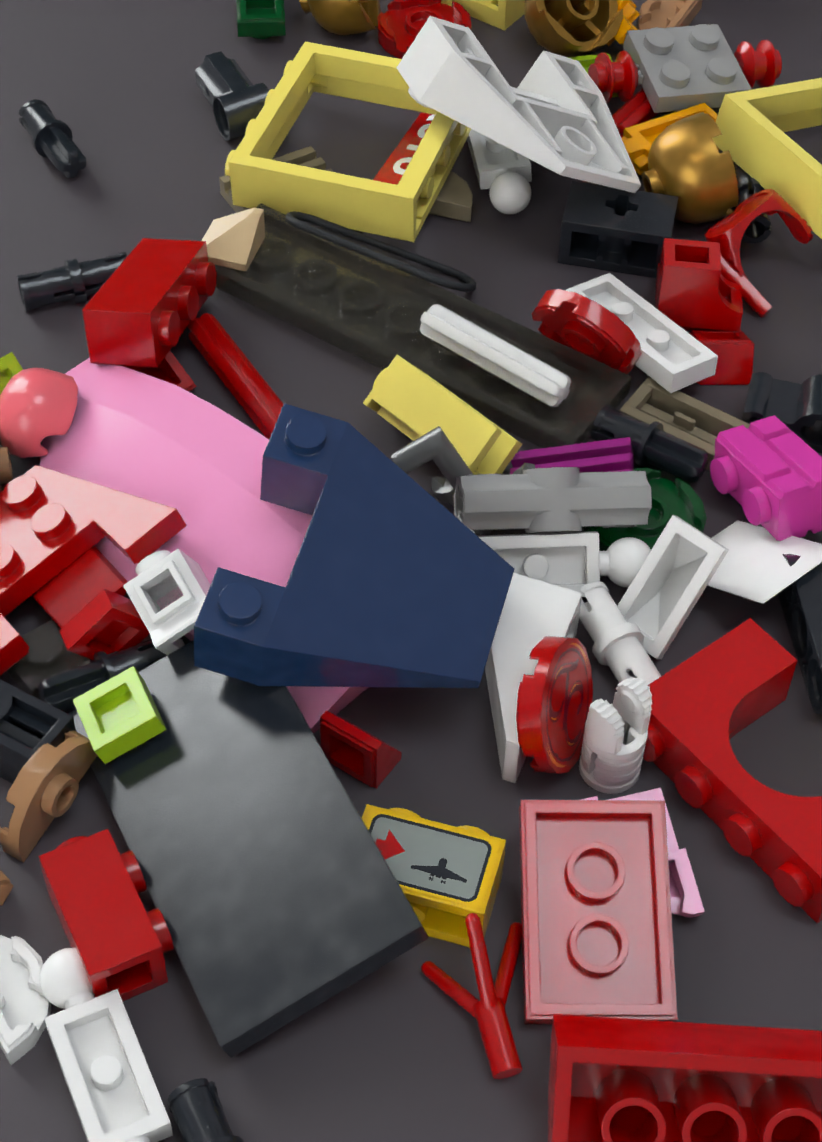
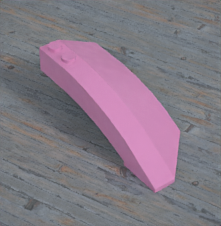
M90 358L65 373L72 376L78 386L77 406L71 426L66 434L47 436L42 440V447L48 450V454L41 456V467L176 508L187 526L155 552L167 550L172 553L176 549H180L200 565L210 584L219 567L286 587L313 515L260 500L262 460L269 442L268 438L220 408L175 384L121 365L90 363ZM106 536L94 545L128 582L138 576L135 572L138 563L134 564ZM178 587L157 601L162 610L182 597L183 593ZM194 629L184 635L190 641L194 640ZM287 686L313 733L320 729V716L325 710L335 715L338 714L368 688Z

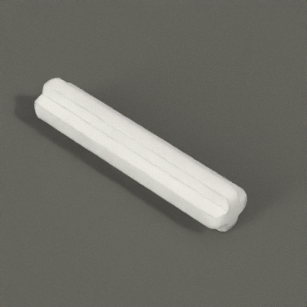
M439 304L432 305L421 316L420 331L424 336L550 407H558L567 398L571 384L568 375Z

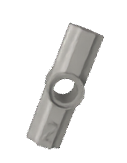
M552 467L523 470V474H469L456 477L454 492V515L471 531L525 529V534L581 532V527H636L637 525L648 524V516L652 508L651 485L648 483L646 471L579 473V468Z

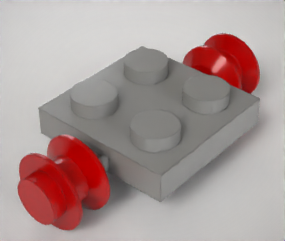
M698 24L696 26L670 28L655 27L627 31L623 44L625 51L618 53L615 62H611L607 53H599L595 63L589 66L588 75L602 92L606 103H609L613 93H617L622 102L629 101L637 86L641 85L654 113L680 111L701 103H706L710 108L721 107L725 94L752 90L755 81L760 88L773 86L775 80L781 74L782 59L779 51L774 48L769 40H761L755 51L751 43L743 41L737 46L733 54L718 24Z

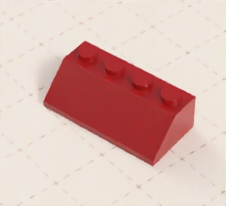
M553 1014L548 1085V1142H822V1031Z

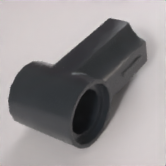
M222 51L206 55L204 62L195 69L196 85L212 105L215 122L222 137L225 140H231L245 136L249 121L256 119L262 110L269 89L264 83L253 85L236 61L225 57Z

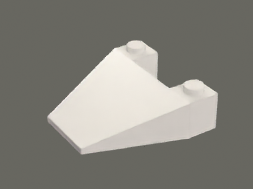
M429 16L396 67L409 86L408 92L410 96L420 105L448 116L559 175L636 193L641 186L602 92L577 60L543 50L517 88L511 87L469 27Z

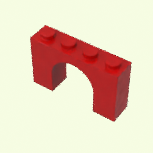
M749 618L648 685L652 693V710L650 711L651 716L643 759L647 762H653L675 783L678 793L686 803L694 808H700L723 830V834L730 846L740 855L749 856L773 880L777 891L788 903L801 907L818 924L822 921V796H794L767 787L752 777L742 767L730 745V739L786 700L798 661L757 623Z

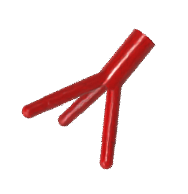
M470 913L466 916L465 923L480 1000L431 961L424 962L421 966V971L442 991L476 1018L493 1079H505L515 1076L523 1070L505 1011L522 940V924L514 922L510 925L494 984L480 917L475 913Z

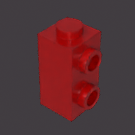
M105 829L88 837L77 836L61 843L55 850L39 856L49 897L71 948H76L81 958L94 998L118 989L123 1002L168 983L164 953L174 949L173 941L159 908L146 912L138 895L146 891L147 888L142 871L132 850L120 854L109 829Z

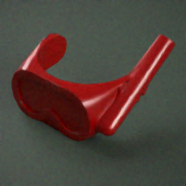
M773 189L762 190L748 197L736 207L734 212L712 226L705 234L707 242L720 243L721 274L727 280L741 284L742 299L761 318L770 312L772 306L749 282L743 271L740 259V244L745 230L760 214L773 215L778 213L791 234L800 243L807 244L813 239L814 235L811 233V227L806 224L807 221L802 219Z

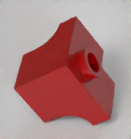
M664 238L660 264H658L656 276V309L685 331L702 328L740 332L743 315L741 284L733 283L721 274L720 243Z

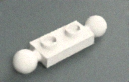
M471 129L467 142L480 189L490 188L491 203L501 213L516 214L527 207L531 199V186L529 182H532L530 160Z
M596 531L478 535L482 541L515 569L514 573L582 593L581 587L591 582L600 581V576H608L615 584L628 588L651 551L645 542L633 537L621 538L612 543L607 551H599V533Z
M64 948L53 953L45 961L41 969L40 987L43 995L51 1004L65 1010L47 1016L44 1020L88 1142H159L173 1136L171 1122L118 989L94 998L90 981L76 948Z

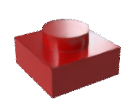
M105 588L59 631L68 651L94 660L95 652L104 651L106 654H110L115 651H121L137 645L150 634L132 601Z

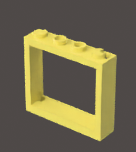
M305 41L295 58L287 62L283 77L276 88L270 89L267 93L265 104L256 119L249 121L245 136L237 149L229 152L225 163V175L230 176L233 205L250 209L254 207L264 209L265 212L284 216L288 212H302L348 229L414 242L459 156L471 128L434 109L426 108L417 103L408 92L409 86L396 68L402 59ZM313 92L435 115L398 185L272 159Z
M822 78L725 94L715 122L722 135L712 138L716 146L723 152L729 150L732 160L759 182L764 189L775 190L802 219L807 221L806 224L811 227L812 231L822 239V164L784 133L822 125Z

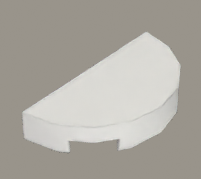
M0 935V1047L12 1066L38 1042L46 1028L44 1018L50 1016L51 1003L45 998L40 987V973L44 965L41 956L24 939L17 936L10 939Z

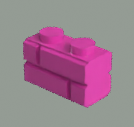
M775 415L751 422L749 428L741 425L719 432L717 438H715V456L710 464L713 484L721 494L729 493L742 505L744 514L752 525L757 526L761 524L777 541H782L791 536L805 537L809 530L813 534L822 531V457L792 432Z

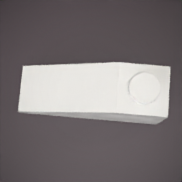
M513 573L485 666L502 779L512 783H516L526 759L518 742L516 713L520 682H522L524 674L534 675L535 667L538 663V660L529 659V655L532 649L545 636L575 638L582 593L517 573Z

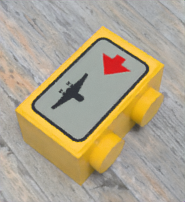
M367 804L362 820L428 936L470 947L465 918L468 914L475 913L480 917L483 936L485 937L502 879L506 840L490 836L486 831L474 826L463 825L455 827L421 818L418 814L404 808L385 809Z

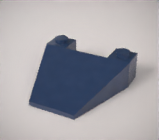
M284 403L263 454L260 500L313 515L286 587L223 568H217L194 625V666L258 686L479 688L515 569L351 424Z

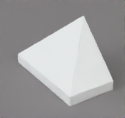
M672 515L618 604V608L626 621L635 623L644 635L642 646L645 651L656 659L663 658L729 549L675 515Z

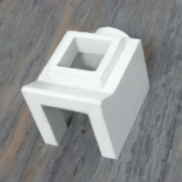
M176 549L172 553L167 550H161L148 555L135 568L138 576L123 585L148 629L154 647L166 655L185 645L180 638L194 629L195 622L211 585L200 565L180 549Z

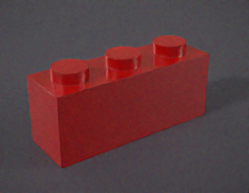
M142 238L82 309L90 363L155 368L159 366L170 349L177 345L179 337L189 323L195 320L198 311L208 297L214 294L216 288V268L213 262H208L206 241Z

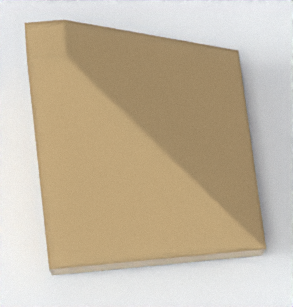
M254 207L213 220L202 239L207 244L208 262L247 272L265 239L264 209Z

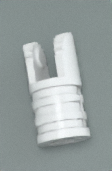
M630 677L618 684L613 704H609L607 700L604 701L602 698L590 704L585 724L579 771L583 780L591 788L599 792L617 794L627 791L634 786L639 778L648 736L650 711L652 710L650 687L646 684V680L643 681L639 677Z

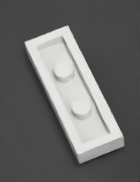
M611 273L566 289V291L578 293L599 303L614 313L632 330L640 342L642 353L635 365L668 392L673 393L715 375L718 355Z

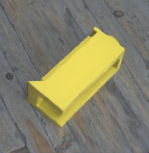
M398 354L390 365L377 376L373 389L363 402L364 405L376 411L377 414L413 441L440 426L474 475L502 474L522 446L521 442Z

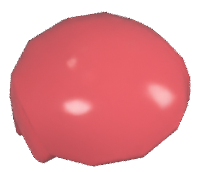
M44 368L24 369L11 377L0 394V442L3 447H8L11 455L19 458L46 456L48 450L42 447L41 441L47 436L64 435L67 433L77 406L78 386L74 378Z

